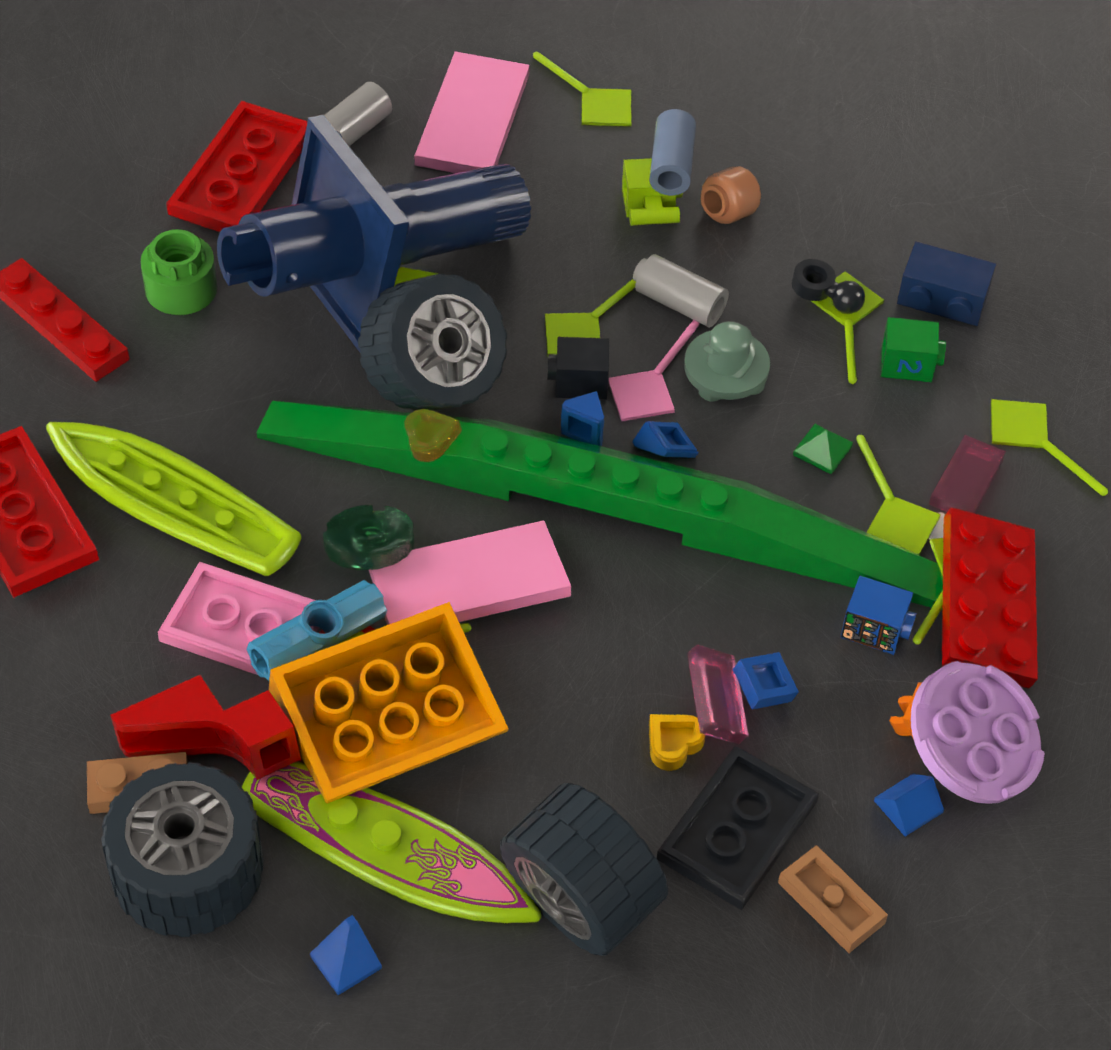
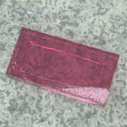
M965 435L935 487L929 505L946 512L952 507L975 513L1000 468L1006 451Z
M696 645L687 653L700 734L739 744L749 734L740 684L733 671L736 665L735 656Z

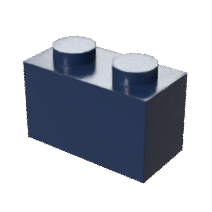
M915 241L903 273L897 304L978 326L990 290L996 263Z

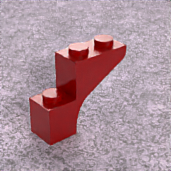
M198 675L110 715L120 749L126 757L186 752L187 755L223 754L244 764L256 780L301 760L294 726L269 690L223 710L201 675Z

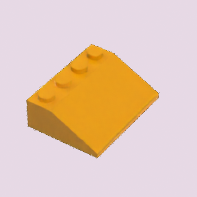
M450 602L270 669L269 692L294 726L300 756L327 804L508 732L509 729Z

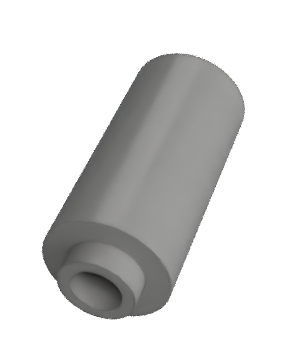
M366 82L324 116L335 130L342 135L343 140L350 147L391 114L392 103L383 88L374 82Z
M657 254L651 255L648 259L643 258L636 266L633 274L637 292L707 327H712L718 321L728 301V289Z

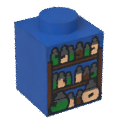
M859 576L846 610L840 638L894 655L900 637L909 640L917 613L909 611L913 592Z

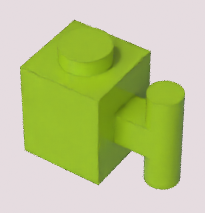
M652 158L624 160L622 194L626 216L629 217L630 225L680 223L679 206H675L676 198H682L683 193L669 196L661 194L652 188L649 181Z

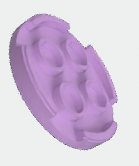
M955 661L944 665L929 675L919 686L911 708L913 739L918 753L928 770L951 792L977 803L992 804L1003 802L1027 789L1037 778L1044 761L1045 753L1041 750L1040 734L1036 720L1040 718L1038 712L1021 686L1003 671L992 665L983 667L977 664Z

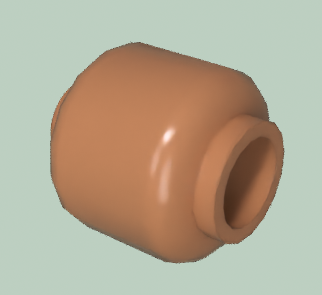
M741 166L729 167L707 177L702 185V207L714 221L720 224H731L746 218L756 212L760 205V185L756 177L748 169Z

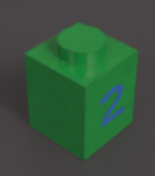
M888 317L881 350V377L932 382L936 365L943 366L946 352V341L939 340V322Z

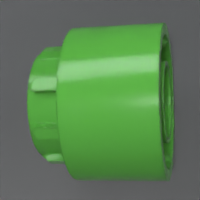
M169 230L156 236L143 251L141 269L145 293L149 303L154 308L171 315H187L202 310L213 301L218 287L214 254L209 244L203 239L186 230Z

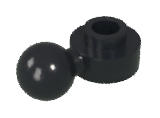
M807 259L801 261L795 267L791 284L794 292L801 298L809 301H821L830 297L834 307L844 314L856 313L863 307L865 302L863 288L854 281L835 282V271L826 262L817 259Z

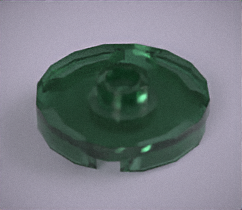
M359 505L345 509L333 516L326 524L327 531L323 532L324 551L331 561L344 568L378 570L392 566L406 558L414 548V523L406 513L390 506H384L385 511H373V505Z

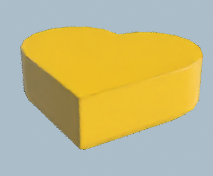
M650 714V756L656 767L666 771L677 770L685 764L687 755L699 752L704 746L706 728L699 718L692 715Z

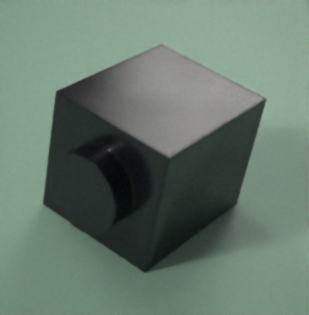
M557 338V354H548L547 380H556L555 398H575L597 391L599 399H607L609 338Z

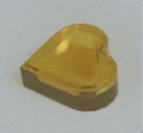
M428 409L414 411L405 420V430L409 438L412 455L415 459L422 462H431L441 457L462 431L459 420Z

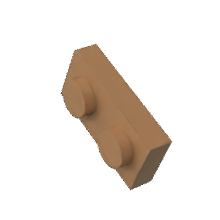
M186 752L87 761V805L89 813L108 812L110 803L115 796L122 792L123 787L150 769L155 770L172 763L188 764Z
M817 845L780 873L778 883L848 953L853 951L886 923L888 914Z

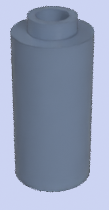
M679 109L667 110L661 113L656 120L649 181L655 191L664 195H679L685 192L691 183L696 121L686 111Z

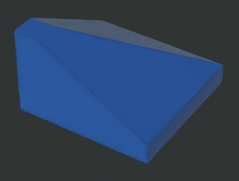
M646 421L632 441L635 447L664 457L696 458L698 455L696 447L680 425L675 422Z
M353 915L346 918L310 953V957L337 995L342 994L382 969L379 959Z

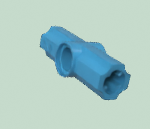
M363 580L328 600L310 602L304 607L302 614L249 642L246 650L250 656L252 667L260 678L264 677L269 681L270 669L334 646L385 617L387 608L384 604L383 594L374 583L370 584ZM310 626L319 627L326 634L317 633L310 628Z

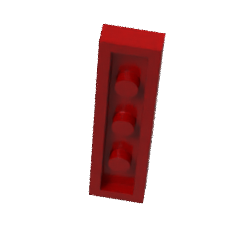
M23 258L0 271V299L95 382L130 360L126 346Z

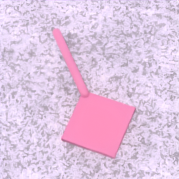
M693 320L654 370L609 377L608 384L621 422L675 413L662 373L699 327V322Z

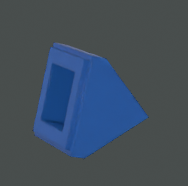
M597 391L565 400L562 404L561 433L577 441L602 446L604 415Z
M912 774L874 799V802L905 837L944 811L933 776Z

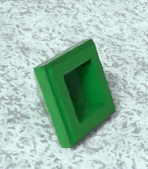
M815 423L793 451V455L832 474L852 448L853 442Z

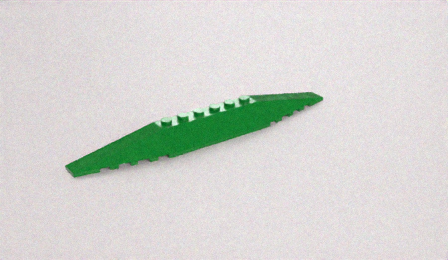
M272 401L256 432L258 439L505 501L510 500L512 492H517L683 534L682 545L851 588H855L859 576H863L913 592L911 603L931 608L943 590V576L936 561L748 482L496 420Z

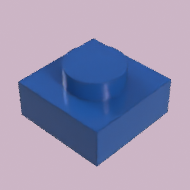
M780 652L740 659L733 668L751 709L792 702L799 693Z

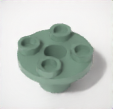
M727 321L716 325L711 331L697 336L689 344L685 353L684 370L688 380L698 389V393L703 399L710 402L720 399H740L759 394L764 390L770 371V357L763 344L752 336L746 326L737 322Z

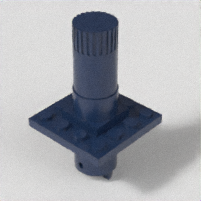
M324 115L308 117L292 205L246 214L241 218L238 225L223 228L217 240L218 262L228 286L248 282L253 291L263 297L311 287L360 352L358 337L361 334L360 326L362 319L366 316L370 304L380 297V293L387 288L394 287L398 269L401 265L414 263L422 258L523 235L527 230L526 227L530 224L529 219H531V200L528 195V188L525 186V181L521 178L519 171H516V168L513 166L510 167V164L505 163L407 184L396 183L382 186Z

